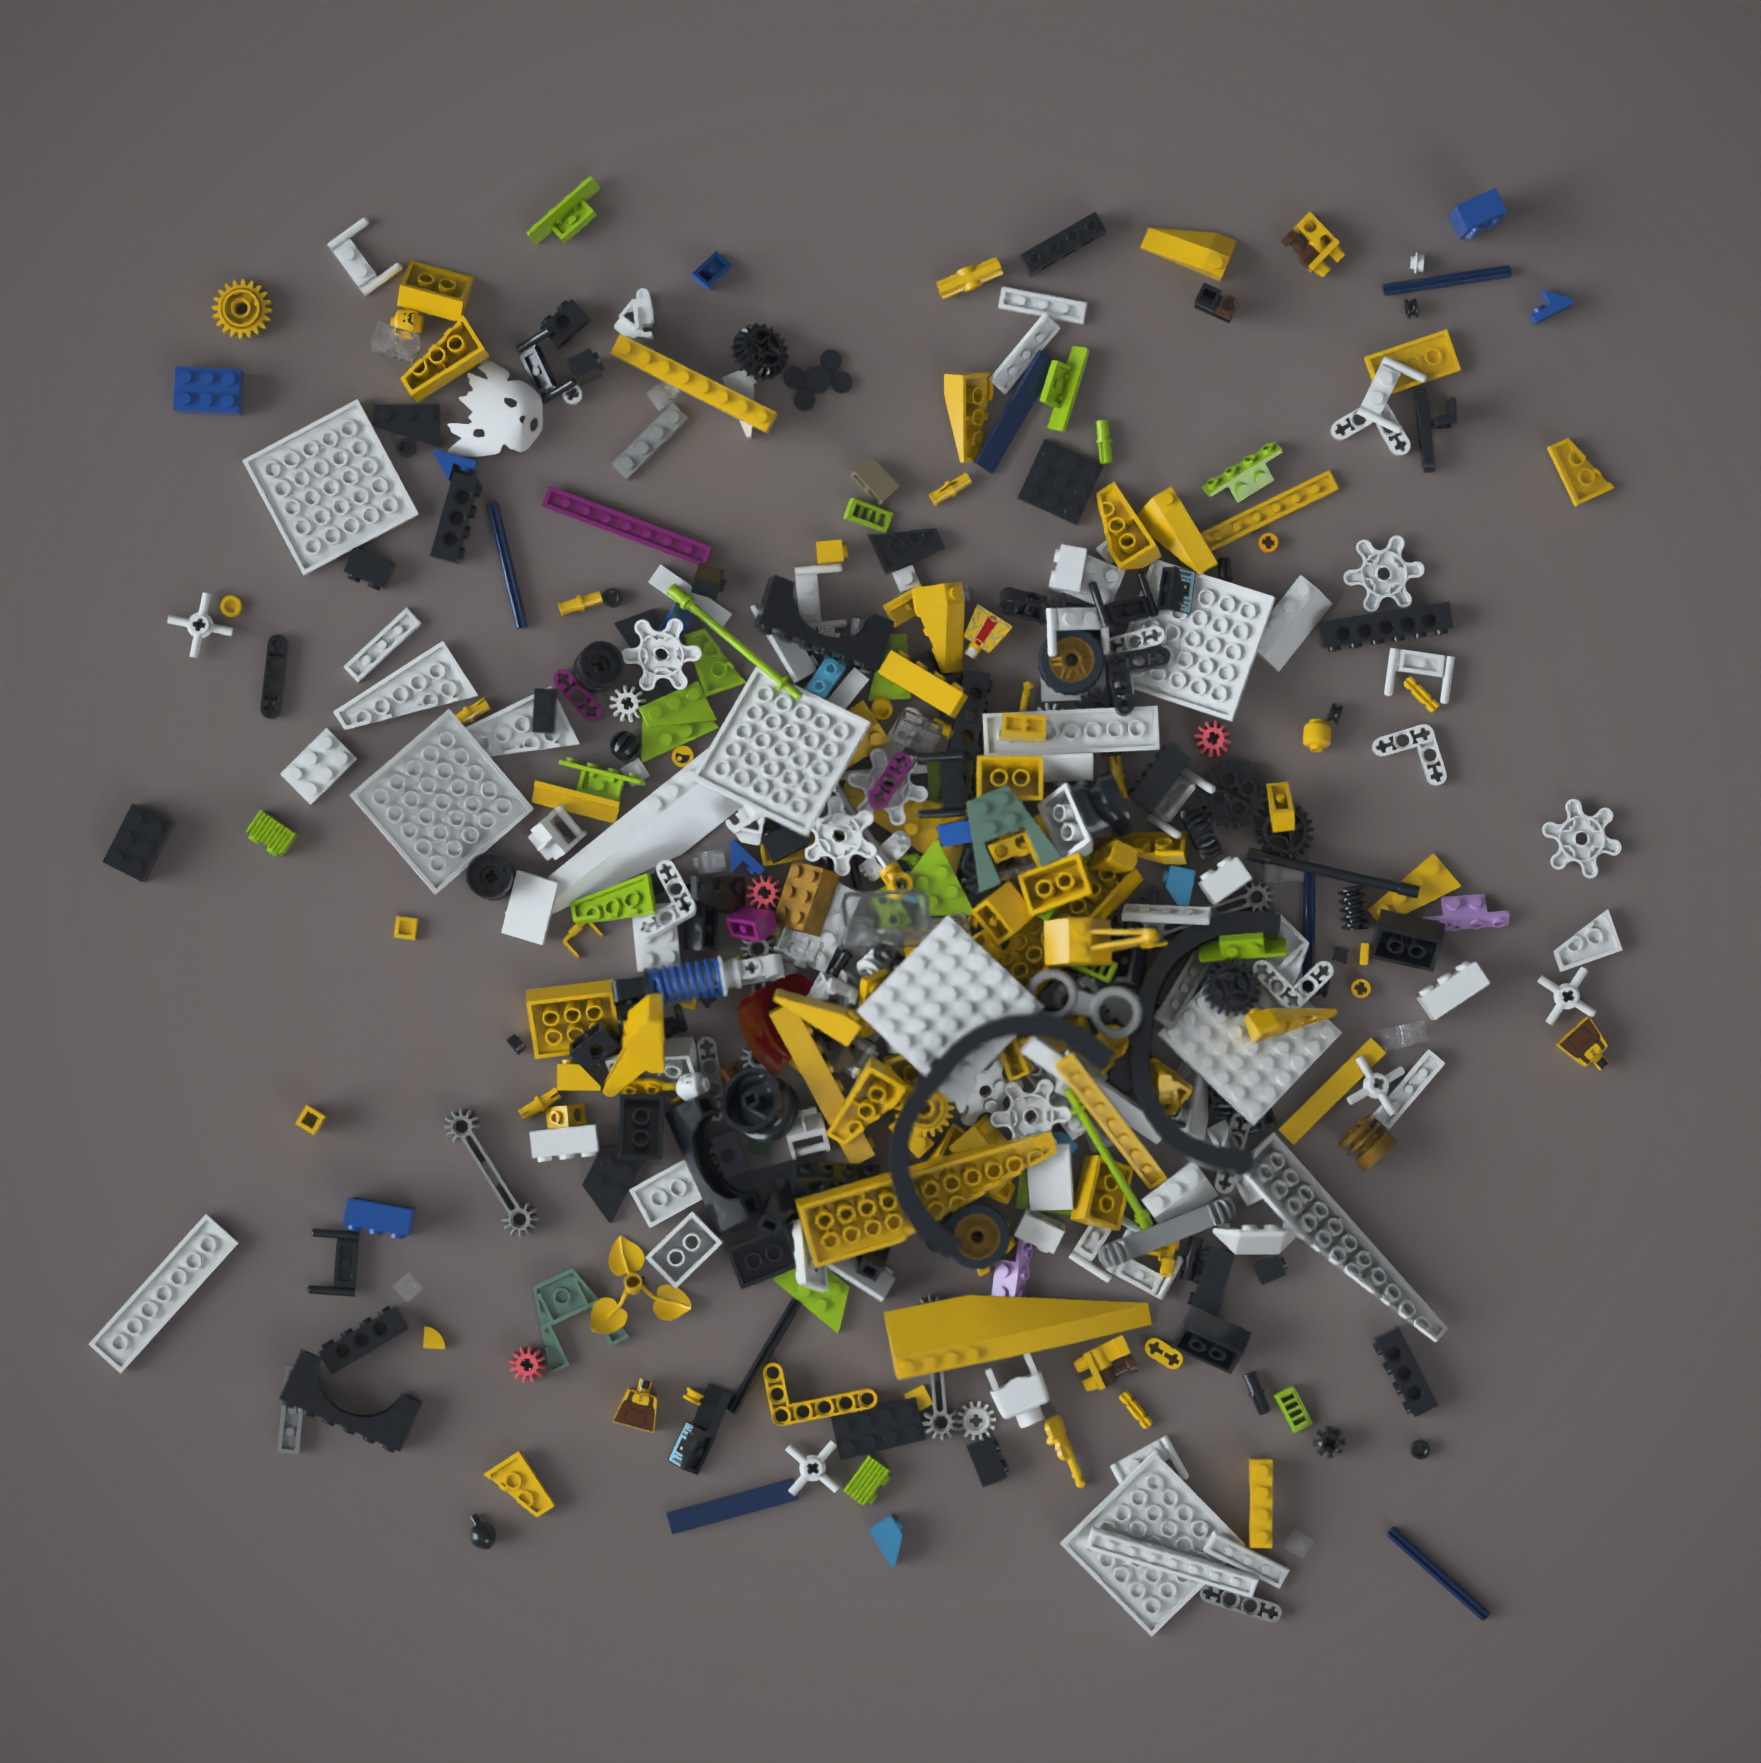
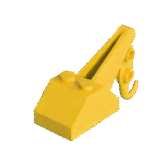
M1065 918L1044 921L1045 967L1111 965V952L1138 945H1141L1143 949L1163 947L1168 944L1167 941H1159L1158 930H1110V920ZM1111 935H1140L1136 939L1111 943Z
M649 994L628 1011V1020L624 1021L623 1048L603 1082V1094L607 1097H614L619 1092L640 1095H658L665 1091L677 1092L676 1083L663 1082L656 1078H637L645 1070L650 1073H664L665 1030L662 994ZM677 1096L675 1099H671L669 1102L671 1104L678 1103L682 1100V1098Z

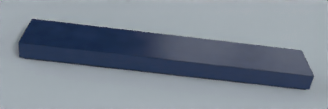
M1038 350L973 462L988 473H994L1044 387L1051 361L1055 359L1041 350Z
M790 1478L667 1512L671 1532L676 1534L799 1500L798 1493L794 1496L788 1491L795 1483L794 1479Z

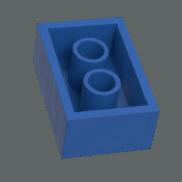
M1495 187L1456 205L1449 218L1459 240L1463 238L1470 240L1478 236V233L1484 228L1486 231L1496 228L1501 223V220L1504 219L1503 216L1507 209Z
M175 366L173 410L176 413L242 416L244 372L241 369Z
M349 1197L347 1198L343 1224L348 1225L347 1229L360 1231L363 1228L370 1229L369 1233L382 1235L384 1232H389L393 1238L404 1239L412 1234L416 1208Z

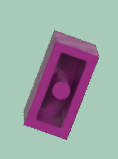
M743 906L725 917L731 937L760 942L778 931L776 917L771 910Z

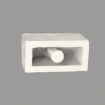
M1061 544L1060 549L1055 550L1053 562L1058 563L1056 571L1052 570L1050 583L1054 584V590L1079 594L1087 549Z
M1026 1206L1015 1228L1014 1236L1026 1244L1031 1243L1037 1246L1042 1252L1054 1254L1065 1232L1066 1224L1039 1211H1030V1207Z

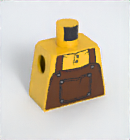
M1585 1017L1555 1044L1583 1067L1592 1062L1600 1071L1609 1063L1602 1054L1608 1045L1590 1017Z
M640 1378L637 1390L628 1388L613 1422L654 1432L658 1396L650 1394L653 1381Z

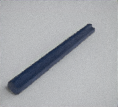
M1509 265L1386 283L1383 284L1382 291L1384 296L1509 278L1511 276V268Z
M497 502L487 504V509L515 626L517 629H524L528 625L500 507Z
M1304 872L1303 937L1310 945L1303 962L1302 978L1315 966L1316 875ZM1304 981L1302 983L1305 992H1312L1314 990L1312 982Z
M1395 1527L1389 1529L1386 1534L1389 1539L1480 1620L1484 1621L1487 1619L1490 1612Z

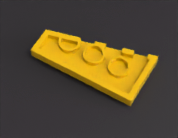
M1432 853L1400 881L1420 886L1417 899L1388 891L1367 911L1376 922L1381 909L1408 914L1461 887V884L1436 855Z

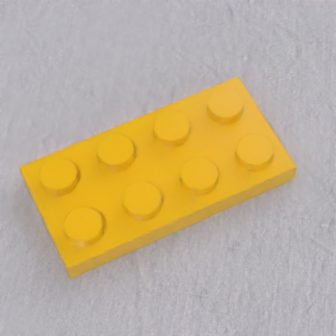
M1447 329L1364 357L1372 381L1385 355L1427 375V380L1422 383L1401 373L1391 394L1461 371Z

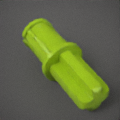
M1109 420L1096 421L1098 439L1096 444H1098L1100 463H1112L1111 442H1113V439L1110 438Z

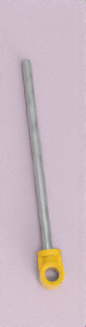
M837 783L833 790L835 795L843 799L844 808L849 815H857L858 812L839 783ZM866 826L863 829L862 835L866 841L876 846L877 852L875 856L883 867L879 874L887 885V892L892 898L901 899L912 888V878L909 874L903 872L897 861L889 862ZM895 882H900L904 889H899Z

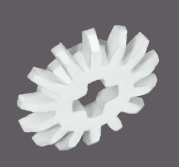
M971 1401L969 1402L971 1408L968 1409L963 1405L962 1408L965 1410V1413L958 1412L957 1414L962 1416V1420L959 1423H962L963 1426L959 1428V1431L965 1429L964 1437H967L970 1433L972 1434L971 1440H975V1435H979L981 1440L983 1439V1433L987 1436L990 1435L987 1431L988 1428L994 1430L995 1427L990 1425V1422L996 1421V1418H990L989 1415L993 1414L994 1411H986L989 1406L988 1404L981 1408V1401H978L977 1406L974 1407ZM974 1414H978V1417L983 1419L978 1427H974V1423H970V1419L974 1417Z

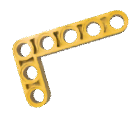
M769 1362L763 1370L773 1422L779 1426L873 1408L877 1403V1394L871 1388H862L789 1402L782 1366L778 1362ZM769 1367H777L780 1374L776 1378L769 1377L767 1374ZM774 1388L783 1390L784 1396L781 1399H774L772 1397L771 1391ZM866 1392L874 1396V1400L870 1404H865L861 1400L862 1395ZM843 1397H849L852 1399V1406L843 1408L840 1405V1400ZM820 1402H829L831 1409L828 1412H821L818 1408ZM801 1405L809 1408V1414L805 1417L797 1413V1408ZM780 1409L788 1413V1418L784 1421L778 1420L775 1416V1413Z

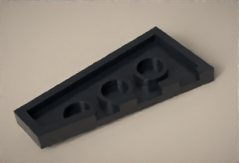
M655 608L614 623L630 648L638 647L641 642L639 635L635 631L637 621L646 620L655 631L660 629L661 624ZM664 649L656 650L658 658H667L668 653ZM660 678L655 683L662 696L679 690L674 688L667 678Z

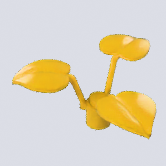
M620 1235L611 1247L608 1264L611 1272L616 1276H622L627 1273L624 1279L625 1290L618 1305L614 1299L608 1297L601 1298L594 1303L590 1313V1329L600 1334H608L620 1330L628 1318L627 1312L620 1307L623 1305L628 1294L635 1295L641 1290L651 1299L655 1300L653 1311L662 1320H675L690 1311L692 1305L687 1295L678 1287L675 1289L669 1284L661 1285L657 1289V1296H655L645 1285H642L641 1277L631 1272H638L643 1267L645 1261L644 1253L639 1246Z

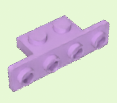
M1485 894L1441 897L1442 915L1422 917L1423 919L1445 923V930L1458 931L1460 929L1477 930L1484 927L1500 928L1507 926L1510 914L1509 911L1487 912Z
M1018 1241L1016 1261L1004 1259L998 1261L995 1265L991 1295L1027 1297L1026 1283L1030 1275L1029 1261L1033 1254L1031 1243L1026 1244L1024 1241Z

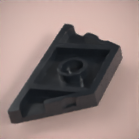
M602 1146L582 1184L610 1223L614 1220L642 1164H619L618 1146Z

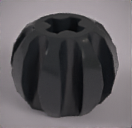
M623 730L612 737L609 749L616 758L622 762L630 763L639 757L642 744L635 735Z
M1325 1426V1433H1322L1320 1429L1315 1433L1320 1436V1439L1313 1440V1446H1321L1316 1451L1320 1456L1327 1452V1459L1334 1458V1451H1337L1339 1455L1344 1451L1339 1446L1341 1444L1346 1445V1438H1338L1343 1433L1339 1428L1332 1433V1426ZM1327 1437L1335 1439L1332 1442V1447L1324 1445L1327 1442Z

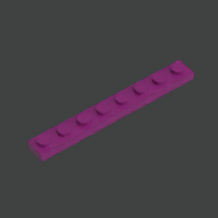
M552 486L548 487L542 503L544 508L698 566L699 563L707 564L712 547Z

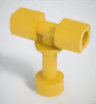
M1180 1240L1146 1253L1158 1256V1261L1162 1262L1160 1276L1173 1278L1176 1263L1174 1256L1175 1251L1179 1249Z

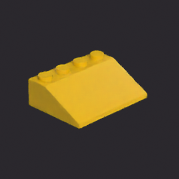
M613 979L526 990V1005L535 1059L570 1055V1043L602 1018L620 1035L617 1021L618 1011L617 1006L614 1005L611 990ZM621 1036L619 1049H622ZM593 1045L592 1047H593V1048H599V1047H601V1046H599V1045Z

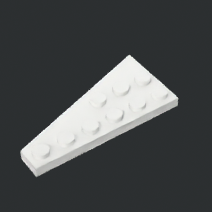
M441 641L333 711L344 730H349L479 695L444 641Z
M534 694L465 727L490 757L580 745L558 699L556 734L532 732Z

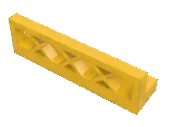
M536 780L533 787L535 788L531 803L554 809L563 803L566 812L613 824L617 821L621 803L618 801Z

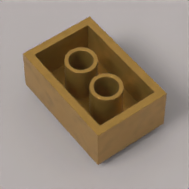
M793 860L775 912L776 923L795 931L820 937L840 876L826 869Z

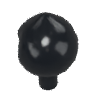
M477 1513L469 1517L474 1526L470 1531V1540L477 1548L490 1549L496 1540L495 1528L489 1523L481 1522Z

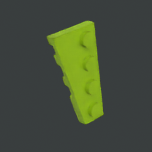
M647 873L570 902L573 922L576 924L657 914L651 876Z

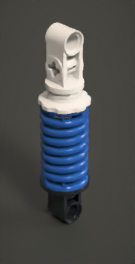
M770 954L764 957L739 961L737 958H734L728 962H724L720 955L713 957L709 961L703 959L702 963L695 960L693 966L691 962H686L685 968L682 963H678L676 967L670 964L668 969L666 966H661L660 971L657 967H645L641 977L612 981L611 990L615 1006L638 1003L649 994H662L663 1006L668 1003V999L671 1004H675L677 1000L683 1003L685 997L687 1001H692L693 995L696 1000H700L701 993L705 999L709 998L710 995L711 997H725L730 988L736 987L741 989L742 985L776 981L782 977L785 978L781 954ZM749 969H754L755 973L750 974Z

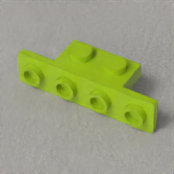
M589 176L575 190L565 196L557 206L551 209L527 231V235L538 245L553 231L565 244L594 219L597 214L586 201L600 190L601 187L592 176Z
M1072 346L1067 365L1057 360L1051 361L1039 400L1053 407L1048 429L1060 432L1066 431L1090 349Z
M1276 442L1265 444L1258 452L1246 456L1242 462L1227 468L1218 477L1209 479L1201 488L1209 497H1212L1228 487L1234 500L1239 503L1274 481L1265 463L1281 454L1283 450Z
M568 757L566 761L559 760V764L562 766L582 770L576 790L579 792L620 802L625 781L642 786L646 784L645 781L640 780V775L628 773V776L620 775V770L608 768L607 771L599 770V765L588 762L586 766L579 765V760Z
M1263 932L1219 936V943H1211L1199 948L1200 962L1224 961L1227 958L1229 960L1287 955L1286 938H1279V940L1264 939Z

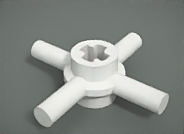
M208 593L202 594L199 612L193 614L189 619L173 615L168 616L167 623L187 627L189 633L193 636L189 657L198 658L202 638L208 637L212 632L228 636L233 634L232 627L214 624L212 618L207 615L211 594ZM203 620L202 623L205 624V628H201L198 631L199 628L196 627V623H200Z
M1580 967L1571 983H1564L1559 986L1543 975L1539 977L1537 982L1554 993L1553 997L1556 1003L1545 1022L1553 1026L1563 1009H1572L1574 1007L1591 1018L1595 1015L1596 1010L1580 1000V992L1578 990V986L1588 973V970ZM1570 992L1571 1000L1563 1001L1564 996H1562V993Z
M1363 1055L1355 1059L1366 1078L1363 1081V1088L1347 1097L1348 1103L1353 1105L1364 1097L1369 1096L1373 1099H1379L1389 1116L1397 1112L1386 1094L1389 1090V1083L1405 1074L1403 1067L1400 1066L1384 1076L1381 1073H1373ZM1375 1083L1379 1085V1087L1376 1089L1373 1086V1084Z
M830 1440L818 1456H805L790 1443L785 1451L800 1463L801 1476L788 1491L795 1496L807 1481L820 1480L835 1493L840 1488V1485L825 1473L826 1465L824 1461L837 1445ZM809 1463L812 1465L817 1463L819 1465L816 1467L819 1469L818 1472L809 1474L807 1472L809 1469L807 1465Z

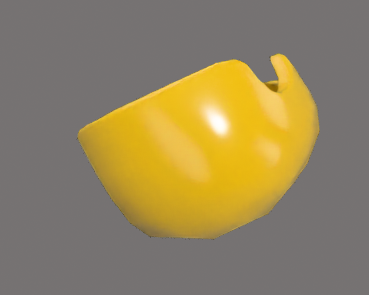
M1116 1024L1106 1025L1111 1029L1122 1028L1121 1026ZM1100 1032L1096 1036L1116 1053L1112 1059L1122 1056L1128 1048V1036L1109 1038Z

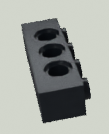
M1095 211L1022 253L1019 259L1028 275L1032 277L1105 235L1106 228Z
M453 472L430 554L432 558L453 564H458V560L463 559L465 548L462 547L464 539L468 540L471 527L468 524L470 518L474 519L477 509V506L474 505L475 499L480 497L483 485H480L478 478ZM462 492L469 494V500L466 503L458 502V495ZM456 513L463 515V521L460 524L452 523V517ZM450 534L457 536V542L454 545L446 543V538Z
M794 1161L789 1182L792 1195L809 1196L881 1175L878 1164Z
M387 1306L378 1312L380 1316L374 1320L368 1317L359 1323L361 1327L353 1331L350 1328L340 1334L342 1337L340 1340L334 1342L331 1339L321 1345L323 1350L318 1353L331 1375L409 1329L397 1307L391 1309L390 1306ZM381 1321L387 1325L386 1333L382 1334L376 1330L378 1322ZM359 1333H365L368 1336L367 1344L362 1345L358 1342L357 1336ZM340 1344H346L349 1347V1354L347 1356L339 1353L338 1348Z
M1395 1326L1373 1337L1376 1343L1372 1345L1378 1356L1382 1354L1385 1363L1382 1365L1388 1375L1392 1374L1395 1380L1392 1385L1398 1395L1402 1394L1405 1402L1402 1404L1407 1414L1412 1413L1414 1417H1417L1437 1407L1438 1404L1400 1328ZM1392 1347H1398L1400 1351L1399 1356L1395 1359H1391L1388 1355ZM1401 1367L1409 1368L1408 1377H1399L1398 1371ZM1417 1386L1419 1388V1395L1415 1398H1410L1408 1395L1409 1389Z

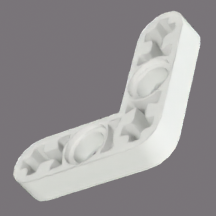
M1386 403L1381 416L1399 424L1388 403ZM1358 408L1337 420L1331 427V435L1334 439L1342 441L1375 422L1365 418L1366 421L1363 425L1355 424L1353 417L1357 414ZM1349 419L1350 425L1355 430L1351 431V427L1344 431V436L1340 433L1336 434L1337 425L1343 427L1348 424L1345 420ZM1375 423L1394 455L1403 456L1409 451L1410 441L1403 429L1397 439L1400 443L1405 442L1406 445L1403 447L1405 451H1401V449L1396 450V440H1389L1390 437L1397 434L1396 432L1387 433L1384 431L1383 426Z
M1151 626L1111 637L1110 648L1112 643L1118 646L1123 645L1122 640L1124 639L1128 650H1125L1122 646L1116 649V653L1160 647L1166 642L1167 635L1161 627ZM1155 631L1162 634V636L1158 637L1159 641L1156 642L1154 639H1148L1149 644L1146 645L1143 634H1146L1147 638L1154 636ZM1134 636H1138L1141 639V644L1136 648L1130 646V639ZM1110 650V654L1106 656L1107 662L1109 657L1112 654H1115L1112 650ZM1126 657V662H1121V663H1123V664H1126V663H1127V668H1130V666H1129V664H1128V658ZM1114 659V663L1111 665L1115 666L1117 663L1120 662H1118V659ZM1129 673V674H1130L1131 685H1132V691H1133V695H1134L1135 687H1134L1132 675H1131V673ZM1120 680L1115 682V688L1118 690L1122 689Z
M1422 724L1375 739L1372 743V751L1379 757L1417 747L1428 783L1439 786L1445 782L1447 777L1434 731L1429 725ZM1421 728L1424 731H1429V735L1426 736L1427 740L1420 737L1415 739L1417 744H1413V737L1410 731H1413V735L1419 734ZM1401 734L1406 735L1409 739V743L1405 747H1401L1397 743V737ZM1389 737H1393V745L1396 750H1392V746L1385 748V753L1376 749L1379 741L1386 744L1391 742ZM1427 749L1435 751L1436 758L1433 761H1427L1424 758V752ZM1439 762L1440 766H1435L1437 773H1442L1439 782L1436 779H1431V775L1434 774L1433 768L1428 769L1427 765Z
M663 860L658 863L656 872L672 903L659 909L656 915H648L639 921L637 930L644 939H652L693 917L697 911L696 904L691 899V894L676 866L669 860ZM665 866L672 868L669 870L673 877L670 881L667 875L663 873ZM674 884L682 885V891L674 895L671 893V887ZM684 898L687 905H691L689 912L682 910L683 905L680 899ZM664 913H671L673 915L670 923L661 922V917ZM654 919H657V922L661 926L660 928H658L657 925H654L656 924L654 922ZM645 924L652 926L650 928V933L643 931L645 929Z
M1265 960L1255 962L1252 966L1251 974L1257 973V966L1260 968L1265 966V973L1268 976L1272 973L1274 976L1270 978L1268 983L1264 982L1267 979L1264 974L1258 975L1255 980L1261 982V986L1283 1008H1301L1332 977L1334 970L1329 962L1320 961L1294 986ZM1318 967L1322 969L1326 967L1328 969L1326 972L1328 976L1322 975L1318 979L1321 984H1318L1317 980L1310 975L1313 974L1315 977L1320 971ZM1278 980L1283 984V989L1280 992L1272 990L1271 983ZM1304 981L1313 983L1314 990L1312 992H1305L1302 989ZM1286 989H1289L1290 991L1287 995L1290 998L1296 997L1298 999L1296 1001L1297 1006H1289V999L1286 996L1281 999L1279 996L1283 995Z

